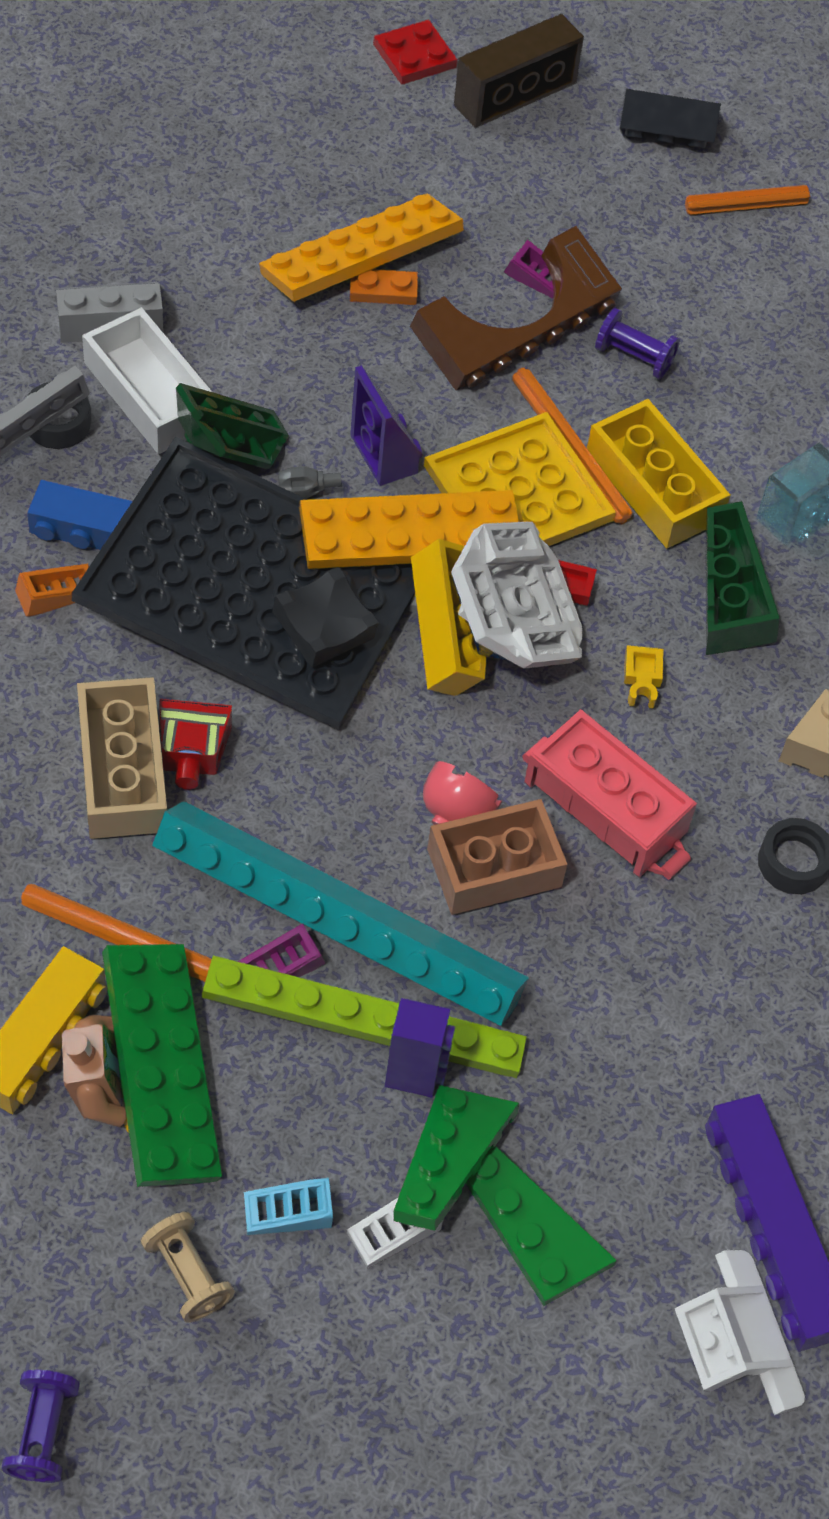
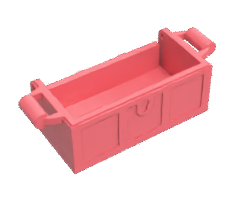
M580 709L549 738L542 737L523 754V760L528 764L524 782L529 787L538 786L561 805L566 812L573 815L596 834L601 841L608 844L629 863L633 864L636 862L633 873L639 878L648 870L663 875L666 879L670 880L691 860L689 853L684 850L680 839L688 832L697 803L583 710ZM672 847L677 850L662 867L656 864Z

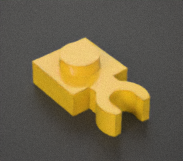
M627 645L625 651L624 684L632 685L628 695L629 706H634L636 696L644 695L649 700V708H654L658 696L656 687H661L663 680V649Z

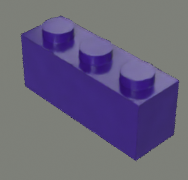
M401 998L391 1036L384 1087L432 1098L435 1084L444 1085L455 1026L448 1025L450 1009Z

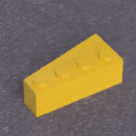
M437 539L411 557L427 689L457 696L485 679L487 648L475 642L469 622L458 615L462 602L451 571L465 546Z

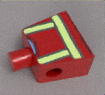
M160 699L159 712L163 770L176 772L175 784L178 787L194 789L198 786L199 774H217L232 729V705Z

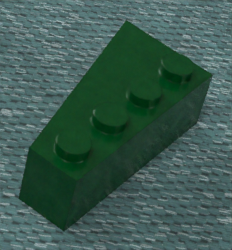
M743 502L707 508L705 531L706 655L777 642L780 618Z

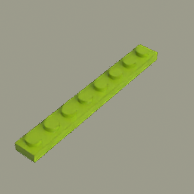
M214 955L202 992V998L387 1046H390L391 1036L400 1004ZM449 1016L448 1025L455 1026L449 1062L508 1077H518L527 1036Z

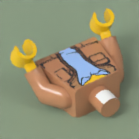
M91 1015L77 1022L73 1029H67L62 1033L63 1080L65 1088L84 1119L88 1118L116 1127H121L124 1124L129 1133L112 1016Z

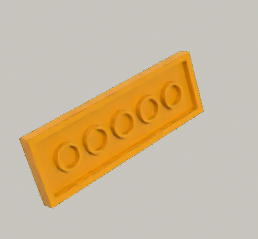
M418 195L411 201L398 206L388 207L384 212L372 217L362 218L357 223L343 229L332 230L326 236L313 241L303 242L299 247L274 254L270 259L259 263L260 272L263 277L295 302L464 231L463 219L431 195Z
M513 490L300 500L299 506L308 569L411 564V557L437 539L465 546L473 530L482 524L519 522Z

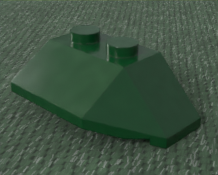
M179 383L176 387L178 420L185 431V438L190 444L220 457L269 469L273 465L283 444L289 437L274 410L183 383Z

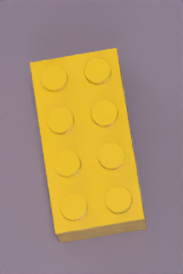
M649 399L591 425L587 444L588 451L612 484L666 549L706 530L707 508L729 503L731 494Z

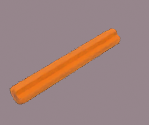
M796 185L689 195L686 197L685 208L687 214L695 215L804 205L809 202L810 192L808 186Z

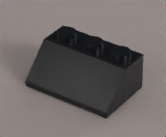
M626 89L619 129H625V136L643 139L644 133L657 134L656 141L675 144V138L688 139L687 146L706 148L707 143H714L721 103Z

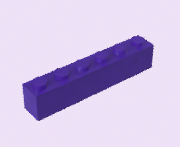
M756 1094L715 1105L705 1124L706 1135L711 1146H717L721 1155L720 1169L724 1181L727 1184L732 1183L736 1193L735 1208L738 1217L742 1222H747L751 1231L750 1245L753 1255L757 1261L762 1260L768 1274L765 1278L768 1293L772 1300H778L783 1312L781 1324L784 1334L789 1341L794 1340L798 1352L828 1344L829 1261L761 1095Z

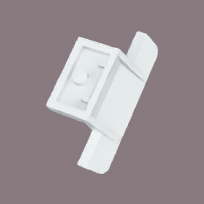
M724 1250L716 1254L715 1257L727 1287L716 1288L674 1308L703 1390L713 1391L748 1374L760 1375L774 1415L795 1410L804 1403L805 1394L755 1262L746 1251Z

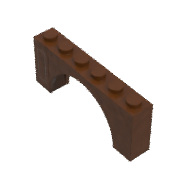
M577 226L550 239L541 255L552 278L553 302L551 310L539 320L516 328L488 326L461 313L445 296L417 310L410 328L455 390L465 385L469 388L478 385L485 379V374L493 370L495 373L505 370L514 358L521 356L522 359L527 358L539 348L538 345L547 341L548 344H552L564 335L565 330L570 327L577 330L591 319L590 316L596 313L602 316L615 307V299L622 288Z

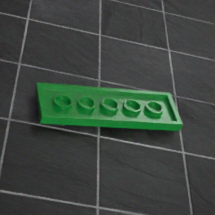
M184 944L107 945L102 951L137 1187L217 1182L222 1177Z

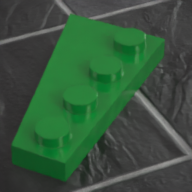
M496 1146L494 1149H489L482 1159L479 1170L474 1177L470 1176L465 1184L543 1306L615 1266L617 1260Z

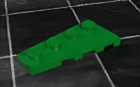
M439 1085L394 1208V1221L435 1231L462 1194V1187L470 1176L474 1177L481 1167L482 1159L490 1148L494 1149L502 1137V1131L508 1122L512 1123L518 1115L519 1102Z

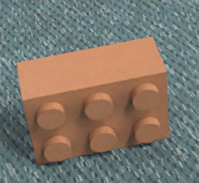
M542 799L430 827L427 850L451 915L562 887L567 862Z

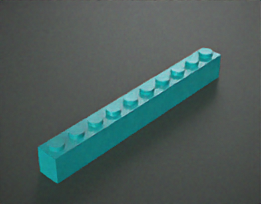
M185 801L164 812L152 844L153 847L499 1026L514 1012L529 979L524 974Z

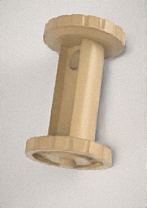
M189 1212L177 1213L158 1222L143 1235L141 1244L146 1252L161 1251L188 1299L182 1306L180 1314L185 1322H194L226 1305L234 1296L235 1290L230 1282L215 1284L188 1236V1233L195 1224V1220ZM177 1241L183 1243V1248L180 1252H170L171 1245Z

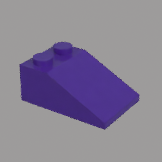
M363 366L355 367L350 436L379 486L418 474L419 459L422 458L419 442L417 439L411 438L403 415L396 413L391 402Z

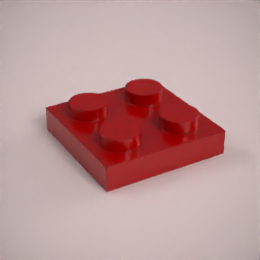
M429 19L374 36L373 45L401 85L457 68V58Z

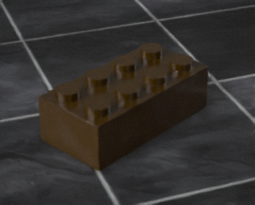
M561 13L459 57L453 105L474 128H477L576 84L584 36Z

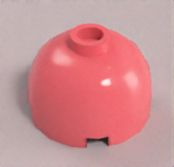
M442 761L436 762L424 784L423 799L426 809L434 816L431 821L434 825L498 810L502 803L501 800H497L498 794L478 778L468 772L464 776L453 774L452 771L455 766Z

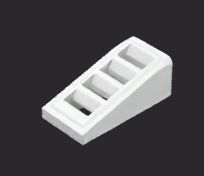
M397 1198L347 1229V1234L366 1267L369 1268L440 1231L443 1220L435 1231L409 1225V1230L404 1231L402 1225L394 1221V1208L398 1200ZM387 1222L395 1236L393 1240H389L380 1224ZM372 1230L381 1247L374 1250L365 1232Z

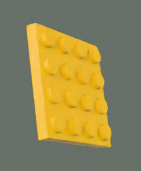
M547 412L426 456L424 459V467L441 493L513 490L519 522L533 521L540 532L539 537L548 546L614 521L616 511Z

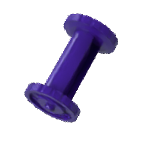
M617 308L612 309L600 328L595 348L601 352L605 351L610 344L653 364V377L659 380L662 379L674 361L680 345V338L672 335L666 343H663L621 323L623 312Z
M40 1369L27 1370L21 1375L20 1385L31 1392L19 1454L5 1457L1 1470L5 1474L21 1480L42 1483L58 1482L61 1480L63 1468L52 1462L51 1457L63 1398L77 1396L80 1383L77 1379L60 1372ZM34 1445H42L43 1449L39 1456H30V1449Z

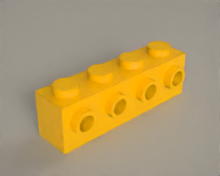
M63 946L0 1029V1108L13 1115L20 1104L25 1105L31 1100L37 1088L36 1082L45 1071L50 1072L60 1058L63 1031L73 1029L77 1022L84 1019L92 1007L97 1008L104 1000L107 993L104 968Z

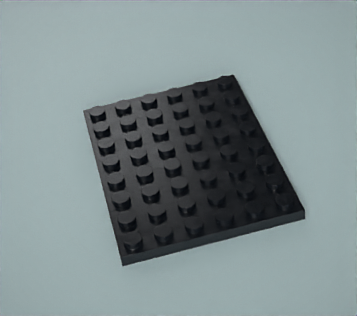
M175 437L73 590L71 601L339 730L415 594L412 564L339 567L346 576L348 584L357 599L374 615L379 624L374 639L312 668L273 613L276 595L304 587L319 579L328 571L337 568L308 569L299 510L300 500L307 499Z

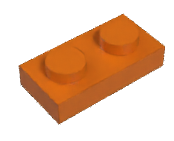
M371 269L350 278V301L416 305L418 272Z

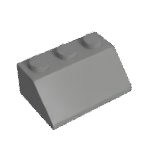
M157 281L56 288L61 343L83 342V334L141 307L163 332V307L160 284Z

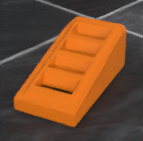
M88 563L19 573L15 592L26 617L43 614L75 603L71 601L72 592L77 586L74 578L79 577L81 580L89 568ZM65 582L67 588H62L60 583ZM50 586L52 590L47 591L46 587Z

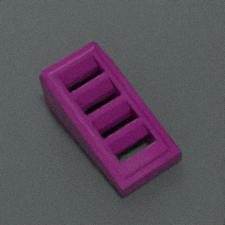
M527 239L511 259L504 273L553 299L552 280L549 282L545 279L550 272L541 257L543 251ZM536 268L542 270L540 274L535 271Z
M303 924L237 961L268 969L265 961L272 958L279 970L278 972L295 977H301L326 964ZM301 945L307 955L299 958L294 947ZM285 951L293 962L288 966H285L279 955Z

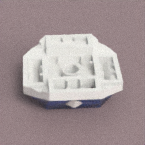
M533 521L485 523L473 530L451 571L452 580L461 603L458 615L467 620L478 654L508 660L522 668L568 664L582 658V648L579 647L582 640L580 619L559 561L550 547L539 537L540 532Z

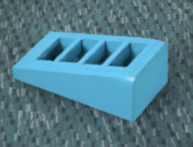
M329 1178L311 1179L244 1192L247 1235L332 1228L333 1212ZM317 1197L318 1210L310 1212L309 1198ZM292 1199H300V1214L293 1215ZM283 1200L284 1217L276 1218L275 1201ZM257 1202H266L267 1220L259 1221Z

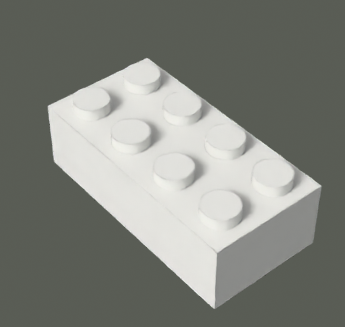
M141 307L83 334L85 365L156 453L160 454L166 451L175 437L187 441L184 435L185 431L178 420L176 387L179 383H183L206 391H212L145 310Z

